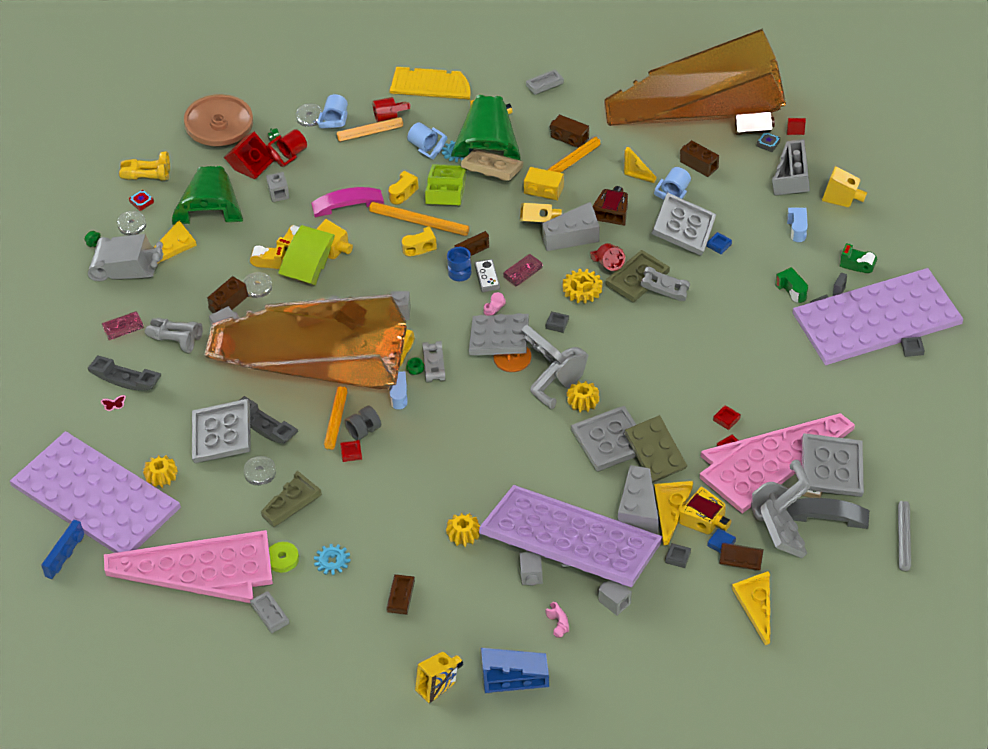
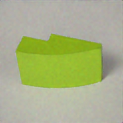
M432 164L425 190V204L461 205L467 169L462 168L461 165Z
M301 225L287 249L278 274L316 286L320 271L325 268L335 235Z

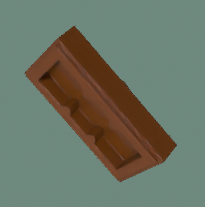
M484 231L454 245V247H464L469 250L472 256L489 248V234Z
M722 543L719 564L761 570L764 549Z
M394 574L387 604V613L408 615L415 576Z

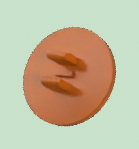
M528 347L527 353L494 355L496 366L506 372L521 371L531 362V352Z

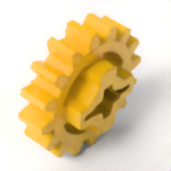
M579 269L578 272L571 271L572 275L566 274V279H563L562 286L565 297L570 296V301L576 299L577 303L583 301L586 304L587 300L593 302L594 297L599 298V293H602V280H600V275L595 276V271L589 273L588 269L585 272Z

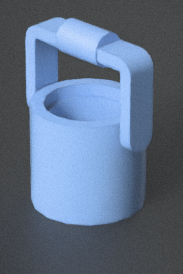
M333 94L327 97L323 112H320L317 121L319 128H336L345 125L348 115V103L343 96Z
M420 122L410 128L407 136L408 141L418 147V151L430 159H435L447 141L445 134L434 127L430 129ZM439 134L442 136V138L440 139V141H438L437 145L435 146ZM435 146V148L433 149L431 155H429L428 153H426L427 151H430V150Z
M672 168L665 180H660L655 188L654 195L664 200L666 194L670 193L683 199L687 193L685 189L691 181L690 174L683 168Z

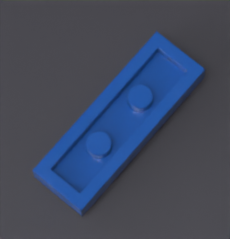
M73 520L41 564L45 577L53 579L56 573L60 572L66 559L72 555L73 549L78 542L82 541L84 531L80 521Z

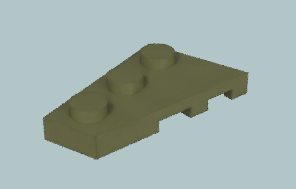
M297 470L294 474V479L290 483L287 482L283 486L284 490L279 495L274 496L261 511L262 517L275 527L322 495L321 489Z

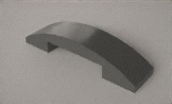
M99 355L88 367V371L111 384L138 391L152 389L161 377V373L148 369L139 372L115 365L113 359Z
M246 396L240 399H248L250 402V428L263 437L277 443H285L298 432L297 428L286 421L280 423L259 410L258 404Z
M802 498L797 499L787 507V511L793 521L807 522V517L845 521L848 522V527L868 529L870 510L842 500Z

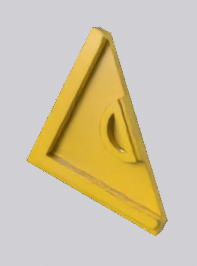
M626 147L624 175L655 183L657 177L630 147Z

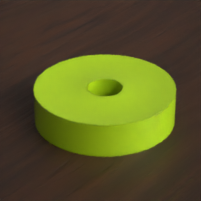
M278 542L269 547L271 570L284 573L291 571L297 566L299 553L295 545L289 542Z

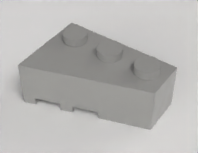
M804 139L786 142L780 164L777 166L776 175L772 179L774 196L810 191Z
M591 202L542 223V236L546 251L599 242V224Z
M630 465L618 511V521L658 534L659 519L650 468Z

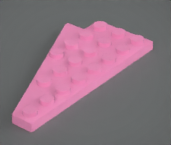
M839 413L703 450L701 458L709 463L710 466L700 473V479L743 514L751 508L752 493L761 485L767 482H775L781 485L795 474L794 470L790 469L792 461L799 460L802 465V436L804 433L843 438L854 430L855 424Z
M267 530L104 554L106 576L250 603V600L254 599L252 587L273 584Z

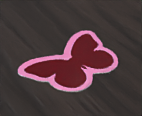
M121 395L114 400L103 399L101 403L107 411H111L114 408L121 409L124 406L126 396Z

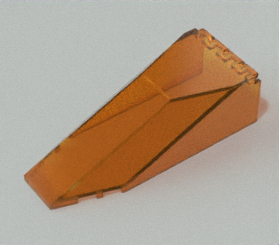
M763 28L650 70L648 72L650 76L640 82L634 80V86L624 92L620 89L604 99L608 125L735 118L736 115L773 113L781 110V107L786 105L779 66Z
M391 294L267 304L265 309L259 312L252 313L250 310L246 312L247 316L234 320L233 317L213 323L204 354L210 359L254 370L373 389H390L391 385L397 384L407 326L402 325L406 324V320Z

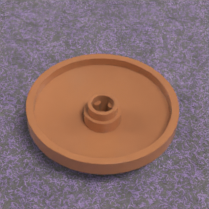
M224 94L209 95L196 100L187 108L184 115V125L187 134L195 141L209 146H226L236 143L248 135L253 126V114L249 105L237 97Z

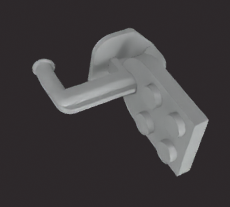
M526 324L522 329L526 334L524 338L531 344L533 349L538 353L541 352L551 363L533 383L530 390L543 404L553 409L556 406V399L550 398L543 391L555 378L566 388L571 387V384H575L584 373L588 354L578 347H572L560 353Z
M794 460L790 464V469L794 470L799 481L790 489L775 482H767L761 485L752 493L751 509L757 520L765 521L776 548L803 558L808 554L804 546L805 542L800 537L797 530L798 526L786 508L809 490L810 482L800 461Z

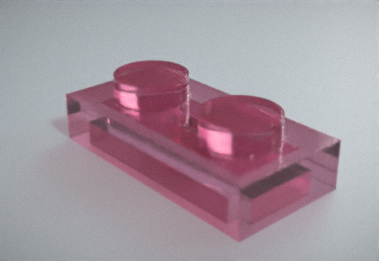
M528 254L504 271L503 277L513 285L518 286L542 269V262L533 255Z
M137 311L102 323L108 340L144 328Z

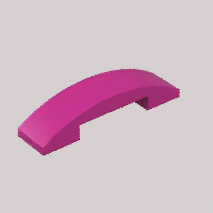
M353 187L328 193L311 204L314 216L320 217L332 214V209L360 203H366V206L369 207L371 202L384 204L380 189Z

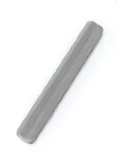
M900 501L898 505L899 569L901 571H909L911 569L910 504L907 501Z

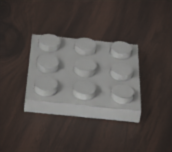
M667 193L651 234L702 256L716 214Z
M529 314L473 316L469 355L527 353V340L524 338L526 334L522 329L526 324L529 326Z
M248 399L192 411V460L194 463L251 452L250 402Z
M625 406L571 425L573 434L597 472L637 457L624 434L625 429L636 425Z
M803 434L802 467L810 482L809 490L862 497L864 493L862 441Z

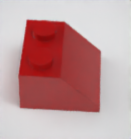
M255 131L245 136L224 156V159L235 171L253 179H256L274 161L266 148L267 145Z

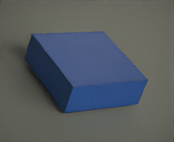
M717 232L707 241L706 247L722 254L732 245V240Z
M718 528L709 539L707 546L721 553L722 543L734 544L736 537Z

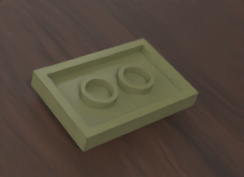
M640 250L619 270L606 279V285L632 302H635L649 290L641 286L642 278L645 277V268L652 267L655 271L667 275L670 272V267L645 251Z
M660 415L625 429L624 434L641 466L650 468L652 483L686 469L687 464Z

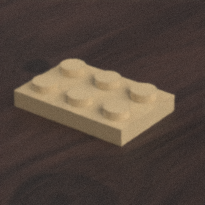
M474 149L462 160L461 167L471 172L477 171L485 176H495L500 180L507 181L512 179L523 168V161Z

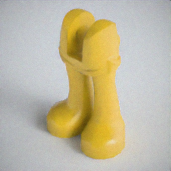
M167 151L161 152L159 159L155 161L137 159L121 161L119 176L127 180H137L142 177L162 181L168 180L170 171L169 153Z

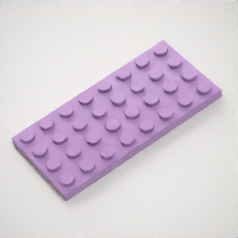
M928 268L793 308V315L825 365L901 343L902 338L921 337L963 323V317Z
M66 431L10 480L12 487L69 524L73 520L80 521L86 535L114 553L137 550L181 508L178 501Z
M516 485L510 488L479 529L480 534L629 587L634 585L662 543L663 537Z

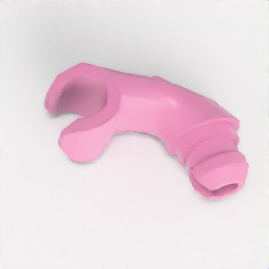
M497 292L491 296L490 304L486 303L483 307L485 315H495L506 304L503 294Z
M552 602L550 603L552 609H545L546 616L551 620L556 618L559 620L554 629V635L560 638L566 632H569L568 618L558 603Z

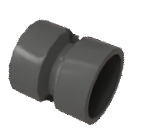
M369 405L359 410L358 415L353 414L345 419L346 428L355 440L364 438L368 435V431L373 432L382 425L377 412Z

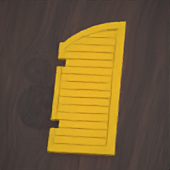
M396 67L390 87V94L469 100L471 97L469 82L462 74V71H451L450 74L447 73V70L415 68L414 71H411L409 67Z

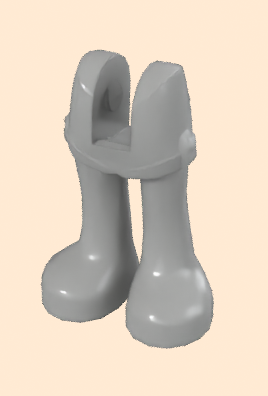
M153 318L150 322L151 325L145 329V334L150 338L158 341L174 340L179 342L182 351L186 353L193 351L194 340H199L203 333L201 323L171 322L168 319Z

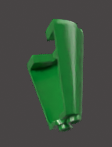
M476 96L452 149V157H466L469 155V148L502 150L504 151L503 156L521 161L520 151L507 107L501 96Z
M206 166L197 169L174 209L172 225L178 221L182 224H190L189 211L223 210L225 222H243V216L231 181L222 166Z

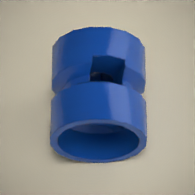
M464 247L450 249L447 253L448 276L450 279L458 282L467 280L472 274L469 250Z

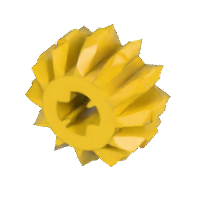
M578 381L577 385L571 384L570 389L567 391L568 405L573 410L579 409L580 413L582 410L589 412L590 409H595L596 404L599 403V390L594 386V383L588 384L587 381L584 383Z
M158 455L155 459L151 457L150 462H145L143 474L146 482L154 487L160 485L163 488L165 484L170 486L171 481H176L178 470L173 459H169L167 455L163 458Z
M461 512L460 516L454 514L452 519H448L446 534L449 536L450 542H455L456 546L463 544L466 547L467 543L473 545L474 540H479L480 525L477 517H472L470 513L464 515Z

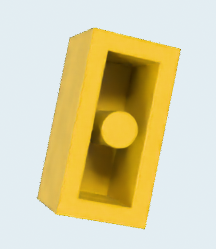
M530 167L524 179V194L558 201L564 188V174Z

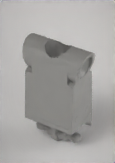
M146 234L113 237L112 240L101 237L98 239L95 248V254L88 270V277L94 281H104L107 278L153 277L157 263L163 258L161 249L163 243L157 242L154 248Z

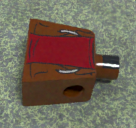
M615 186L613 190H602L593 205L597 221L626 225L628 193L623 192L622 187Z

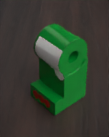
M846 243L841 254L840 267L857 272L871 273L878 259L874 253L853 249V245Z
M792 267L776 274L775 286L779 290L784 288L791 295V299L794 302L802 303L807 300L808 284Z

